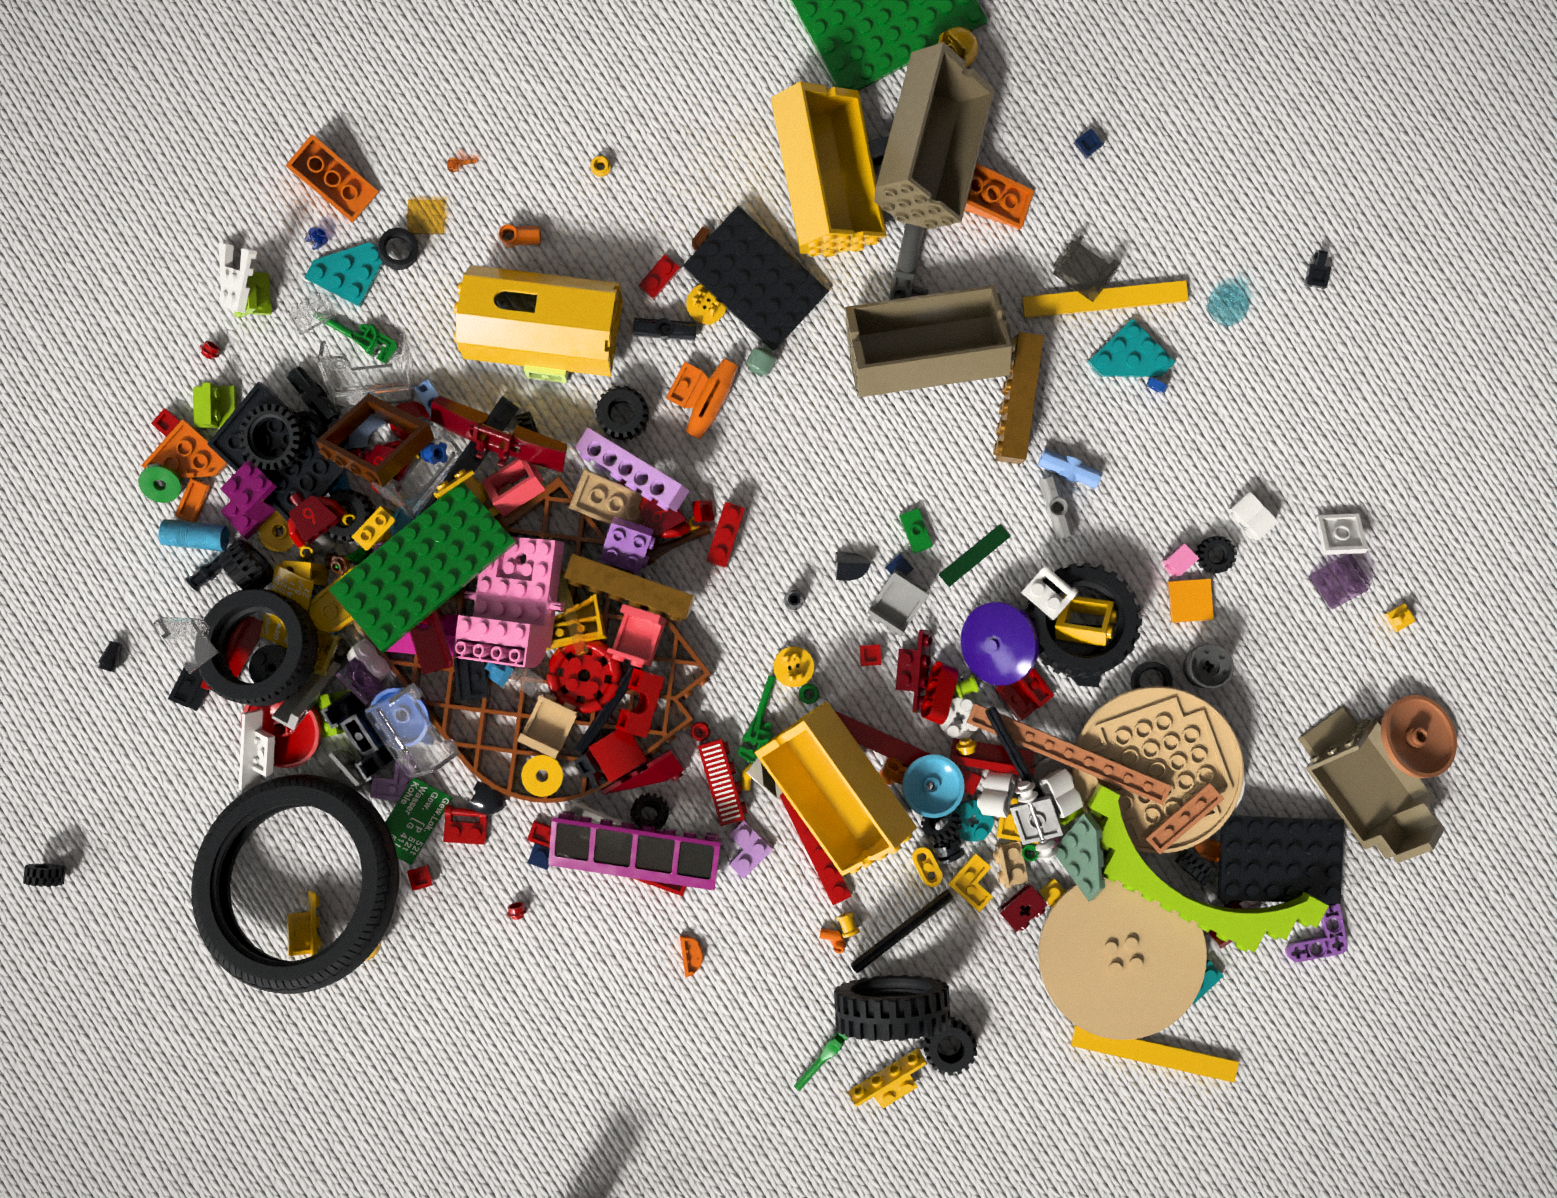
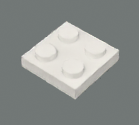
M1359 513L1317 516L1316 523L1324 555L1366 553L1368 547Z

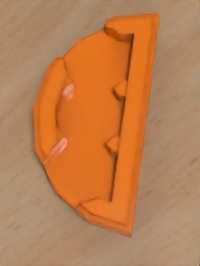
M1206 839L1194 846L1201 857L1209 861H1219L1220 842Z
M680 935L686 978L694 975L703 963V950L696 939L688 935Z

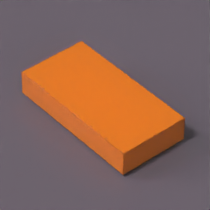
M190 478L175 516L189 522H197L212 486Z

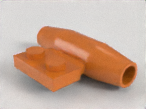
M723 359L708 379L702 370L684 361L666 399L684 409L693 408L685 431L686 433L700 440L714 422L731 390L738 368L736 364Z

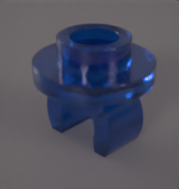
M311 227L308 230L309 235L305 237L306 242L314 241L312 250L320 249L322 245L328 242L326 232L318 227Z

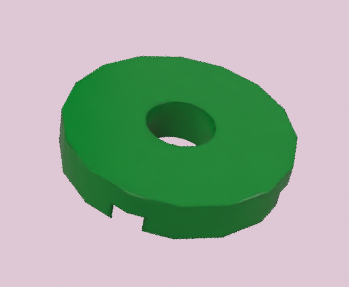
M159 463L148 465L142 470L138 478L142 493L155 502H171L179 496L182 490L183 483L179 473L168 465L167 467ZM156 480L164 481L166 486H159Z

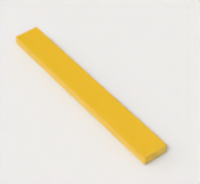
M1186 280L1022 297L1024 319L1189 301Z
M1077 1025L1074 1026L1071 1046L1233 1083H1235L1239 1065L1237 1060L1140 1038L1131 1040L1108 1039L1089 1033Z

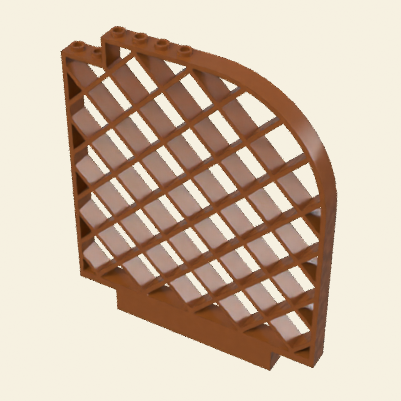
M557 477L545 486V491L505 517L500 513L494 516L511 537L513 533L537 536L545 540L552 538L576 541L575 555L582 556L583 542L604 545L606 536L594 520L580 513L577 537L548 533L552 502L570 505L574 495L560 477ZM510 482L500 491H498L499 495L508 491L515 485ZM563 489L569 499L552 496ZM490 498L483 503L487 509L494 506ZM545 502L541 532L511 528ZM586 521L600 539L584 538ZM624 569L627 573L635 575L634 572ZM469 583L460 589L459 595L454 594L451 597L459 599L457 615H465L467 600L475 601L464 598V595H468L464 594V592L469 589ZM571 585L568 609L563 611L556 610L557 612H565L573 608L576 602V586ZM609 593L606 594L604 613H602L606 638L600 641L605 644L607 643L610 618L623 619V616L610 614L612 599L608 598ZM643 605L641 610L647 611V606ZM665 612L662 613V617L667 619L665 625L671 629L675 636L672 658L654 656L653 661L669 662L671 667L667 694L660 693L659 698L666 699L663 729H651L648 734L662 735L663 738L643 752L645 756L649 755V757L660 751L658 746L663 742L667 745L676 738L674 734L681 729L684 732L693 725L691 721L694 717L679 698L683 697L685 700L694 693L692 688L697 684L702 687L711 680L708 676L712 674ZM362 628L360 629L374 645L380 656L387 661L390 669L403 686L414 691L424 700L429 709L432 724L459 759L476 777L488 786L520 800L554 803L587 796L610 783L608 781L601 784L597 789H588L589 778H582L581 792L565 796L549 795L539 797L515 790L519 754L530 756L544 754L537 750L520 748L521 743L517 741L523 730L524 718H530L532 714L525 713L529 682L547 684V679L529 677L531 668L523 667L522 676L511 674L508 678L521 680L518 712L489 708L493 682L489 677L490 697L482 698L481 707L453 703L456 687L454 660L453 667L442 670L449 671L445 702L425 700L419 692L421 667L417 655L415 654L414 662L395 660L389 652L382 653ZM679 641L695 661L677 659ZM585 648V652L592 653V649ZM602 657V658L599 660V661L602 663L603 666H604V658H605V657ZM676 664L699 666L705 674L679 694L672 695ZM399 665L413 667L411 680ZM560 668L559 676H563L564 668ZM628 689L625 693L630 694L628 710H632L635 707L636 695L639 696V694L634 690ZM600 690L594 694L597 699H599ZM673 700L687 719L668 732L671 701ZM431 706L444 708L443 722ZM453 709L481 712L477 743L456 740L451 734L450 725ZM598 711L591 713L590 721L576 719L574 724L590 726ZM488 713L517 717L513 747L484 744ZM605 723L603 728L616 729L617 724ZM462 747L476 749L474 761ZM483 750L512 753L508 787L497 782L481 770ZM560 753L556 759L573 761L580 756Z

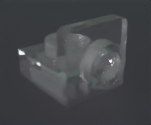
M516 667L510 675L512 680L509 684L515 685L529 696L534 697L545 679L529 668Z

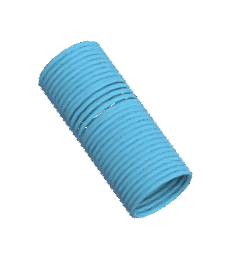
M164 519L159 526L158 538L161 545L225 551L229 544L230 533L227 525Z

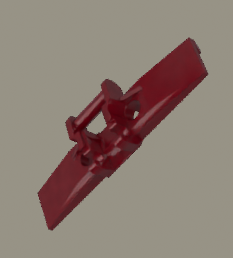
M442 396L433 399L431 422L463 438L476 442V449L479 450L476 454L477 458L483 459L487 450L498 454L500 460L497 465L500 467H504L509 456H513L529 463L563 472L567 444L518 425L512 433H505L486 425L489 419V414Z
M439 608L420 622L429 626L428 628L420 629L416 626L409 632L423 674L453 667V659L441 625L445 618L444 615H441Z

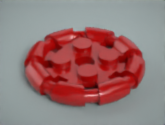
M599 640L569 644L561 649L558 648L554 652L548 664L550 668L549 674H547V684L551 694L557 697L558 703L563 705L564 702L576 706L575 710L593 713L601 710L603 705L615 696L619 687L620 677H622V668L620 661L612 659L613 654L607 652V649L610 648ZM585 648L592 649V655H584ZM572 652L575 657L568 660L566 655ZM602 657H605L609 662L605 666L599 661ZM558 668H564L563 676L557 675ZM583 669L590 672V679L586 682L579 678V673ZM606 675L612 676L611 683H605ZM564 685L570 691L566 695L560 689ZM600 690L603 696L597 699L594 694ZM578 696L585 697L584 703L577 702Z

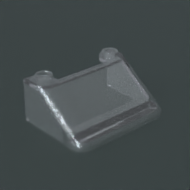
M414 683L407 685L365 709L367 719L402 772L410 779L434 773L460 754L456 743L452 739L444 741L441 739L417 701L423 696V693Z

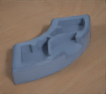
M371 415L349 435L347 449L369 448L373 433L380 427L388 425L387 422Z

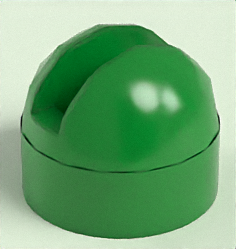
M1030 844L1023 848L1022 856L1026 861L1031 862L1038 859L1040 851L1035 850V845ZM1027 850L1036 851V855L1027 854Z

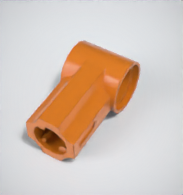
M507 224L499 230V237L506 247L541 245L540 226H512ZM508 232L514 233V237L511 240H505L504 236Z
M888 758L879 774L887 785H893L894 783L902 784L907 767H904L898 759Z

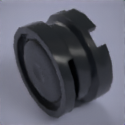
M953 836L955 838L954 841L948 839V844H945L943 841V845L937 842L932 846L934 853L937 854L936 858L939 864H947L964 856L965 850L960 846L959 836Z

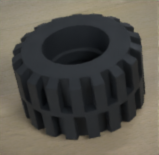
M615 386V389H607L608 392L600 396L601 400L597 401L596 405L598 407L595 409L596 419L600 427L607 435L612 436L614 439L626 440L629 438L631 440L635 435L639 436L641 431L647 427L646 423L649 422V408L643 396L634 388H629V386ZM620 402L630 403L635 410L632 420L626 424H616L611 418L613 407Z
M337 489V492L332 491L329 493V499L335 500L342 507L346 504H353L357 511V517L351 526L344 528L338 523L328 530L326 534H329L333 539L353 542V534L376 510L372 508V501H369L368 497L360 492L351 489Z
M239 539L219 555L222 568L241 589L265 588L272 582L274 574L272 567L263 555L248 542Z
M951 1017V1025L947 1030H942V1033L933 1034L930 1037L923 1036V1050L927 1061L934 1070L938 1069L941 1074L945 1075V1072H948L949 1076H954L953 1072H957L959 1075L962 1073V1069L965 1068L967 1071L970 1068L969 1063H974V1056H977V1042L969 1026L965 1025L962 1020L959 1019L957 1021L955 1017ZM947 1036L958 1037L962 1042L959 1051L950 1056L939 1053L938 1045L943 1038Z

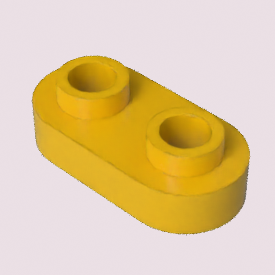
M917 847L912 853V861L921 879L929 887L938 886L942 881L943 875L932 852L927 847ZM924 853L926 855V858L924 860H919V854ZM929 872L935 873L933 879L928 878Z

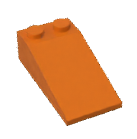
M313 134L310 135L285 165L352 223L379 192Z
M976 163L964 211L1020 230L1022 229L1034 190Z

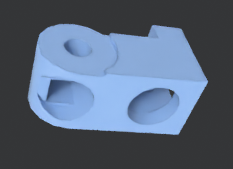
M427 379L414 387L431 417L432 401L441 395L433 383Z

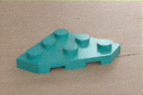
M368 242L313 260L304 278L361 308L384 263L379 257L378 247Z
M1132 318L1087 363L1101 377L1160 378L1176 362Z

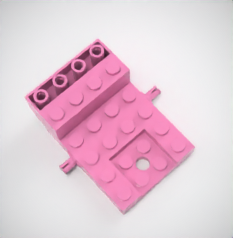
M512 537L516 544L478 575L476 592L469 590L464 592V594H471V596L464 595L465 599L475 600L473 617L458 615L453 658L524 668H535L541 663L546 648H551L555 611H563L565 607H558V605L565 606V603L557 601L564 542ZM525 554L527 559L522 565L520 559Z

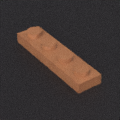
M1208 782L1152 830L1145 839L1159 854L1163 853L1222 802L1224 798Z

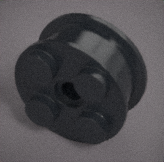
M266 645L255 651L249 662V674L252 681L259 683L273 675L282 664L287 648L281 645Z

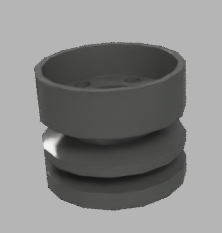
M1202 645L1193 648L1186 655L1183 662V671L1186 679L1196 687L1218 688L1225 685L1231 679L1234 672V662L1231 654L1225 648L1218 645ZM1205 662L1210 664V668L1207 670L1202 669V665H1205Z

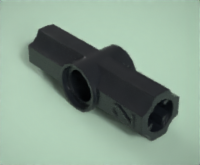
M634 318L633 336L660 338L662 340L695 341L697 323L674 321L667 318ZM663 325L670 326V331L666 334L659 331Z
M302 367L294 368L288 373L286 378L300 393V398L309 408L317 413L325 424L329 425L333 417L339 418L341 413L327 398V393L318 383L310 378Z

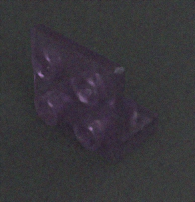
M1340 554L1338 559L1309 575L1330 609H1334L1368 591L1372 584L1352 554Z
M356 657L336 674L365 705L370 703L385 688L380 679L374 676L366 668L365 664Z

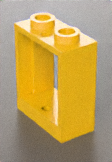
M1075 596L1057 617L1055 639L1106 647L1107 640L1111 639L1113 635V626L1111 624L1116 623L1117 619L1114 602ZM1078 612L1105 616L1102 628L1069 624L1071 613Z

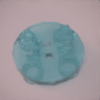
M1223 285L1215 289L1209 296L1206 311L1214 322L1230 327L1245 318L1249 302L1242 289L1234 285Z

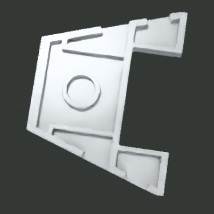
M219 243L220 302L224 308L245 313L250 290L246 284L248 276L253 275L254 269L250 267L251 259H256L257 251L241 248L240 269L232 267L234 245Z

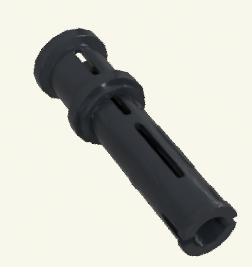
M219 555L207 565L199 566V570L192 576L185 578L195 591L199 592L201 590L200 587L209 580H214L215 574L222 569Z

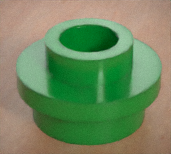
M804 684L799 690L801 701L806 704L815 703L819 698V689L814 684ZM812 690L813 696L808 698L805 696V692Z

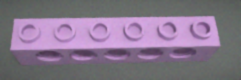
M588 427L574 447L580 452V458L588 463L590 460L596 462L594 466L603 472L606 469L609 470L612 478L619 482L621 479L625 480L627 487L635 492L638 488L642 491L641 495L649 501H652L654 498L658 501L656 505L666 511L670 508L677 512L689 493V490L682 484ZM648 478V481L643 484L644 480ZM664 487V491L659 494V491Z

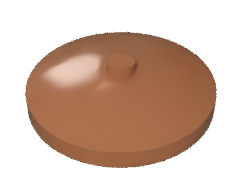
M1409 695L1395 700L1386 709L1381 721V739L1388 757L1399 770L1411 777L1425 779L1438 776L1451 766L1457 751V736L1449 715L1438 703L1425 696Z

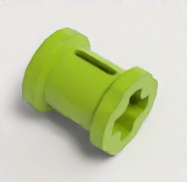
M973 675L956 683L955 691L959 699L971 692H979Z

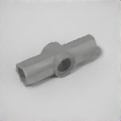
M1057 475L1040 480L1039 484L1046 503V512L1050 516L1056 539L1059 540L1075 535L1067 510L1068 504L1064 500ZM1054 502L1061 505L1060 513L1053 511L1052 505Z

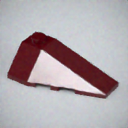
M672 747L606 787L600 793L606 795L664 782L669 779L675 781L684 775L682 771L686 768Z

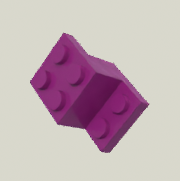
M247 460L220 488L231 500L220 512L244 538L249 539L276 511L265 499L277 488V485L260 467L254 466V463Z

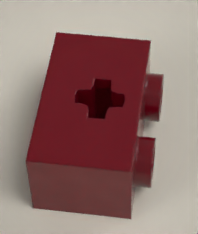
M1027 883L997 910L1017 932L1018 930L1023 931L1030 925L1029 921L1032 918L1041 916L1046 911L1045 907L1048 905L1036 890ZM1022 905L1027 909L1025 913L1020 908Z

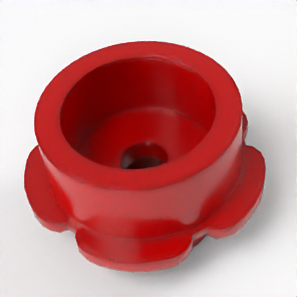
M205 341L204 344L200 345L201 354L206 358L213 359L219 357L218 353L221 349L216 344Z
M704 721L693 723L691 726L692 730L690 731L691 737L700 742L704 741L711 733V730L708 728L709 725Z
M515 902L507 907V916L512 917L513 920L523 918L527 912L523 902Z

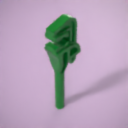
M320 311L315 315V319L351 338L372 357L376 356L377 349L381 347L379 343L385 344L386 347H381V352L376 358L385 364L398 352V344L380 333L379 329L372 323L369 326L361 324L359 327L361 331H353Z
M768 675L755 717L742 738L743 742H751L753 745L759 743L757 750L774 735V733H771L772 724L767 722L764 725L763 719L776 677ZM739 747L737 755L753 764L757 759L753 749Z
M839 1032L834 1033L827 1041L820 1056L795 1083L794 1087L801 1091L821 1066L841 1050L845 1043L844 1041H847L849 1037Z

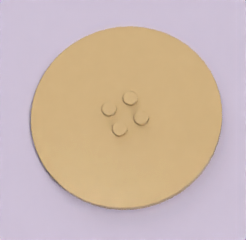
M1146 686L1128 690L1111 698L1091 715L1083 726L1075 744L1172 786L1164 805H1161L1072 767L1074 788L1082 796V809L1085 813H1090L1091 811L1087 803L1098 783L1121 795L1118 802L1127 834L1137 851L1158 853L1145 837L1208 782L1221 794L1224 800L1163 853L1188 849L1216 833L1231 816L1241 794L1244 779V762L1235 732L1223 715L1211 704L1197 695L1182 689L1167 686ZM1090 813L1092 817L1095 819V821L1098 823V825H1100L1101 821L1104 818V815L1102 816V818H1099L1096 815Z
M1102 872V879H1105V888L1094 900L1088 901L1075 884L1064 892L1050 909L1039 937V970L1043 984L1053 1003L1063 1015L1078 1027L1108 1039L1131 1040L1143 1038L1172 1025L1194 1002L1203 983L1206 971L1207 950L1203 930L1197 926L1198 923L1191 919L1190 922L1185 921L1178 916L1180 913L1177 911H1166L1160 907V902L1156 900L1150 902L1141 897V892L1135 890L1133 893L1122 887V882L1116 880L1114 883L1104 877L1105 873Z

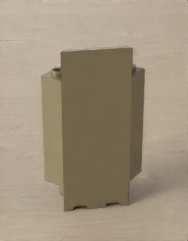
M1344 704L1298 738L1311 756L1306 770L1364 849L1376 846L1385 859L1393 857L1397 863L1434 850L1445 830L1430 808L1436 797L1423 779L1414 778L1403 773L1392 763L1382 743L1381 722L1377 717L1370 720L1365 718L1358 723Z

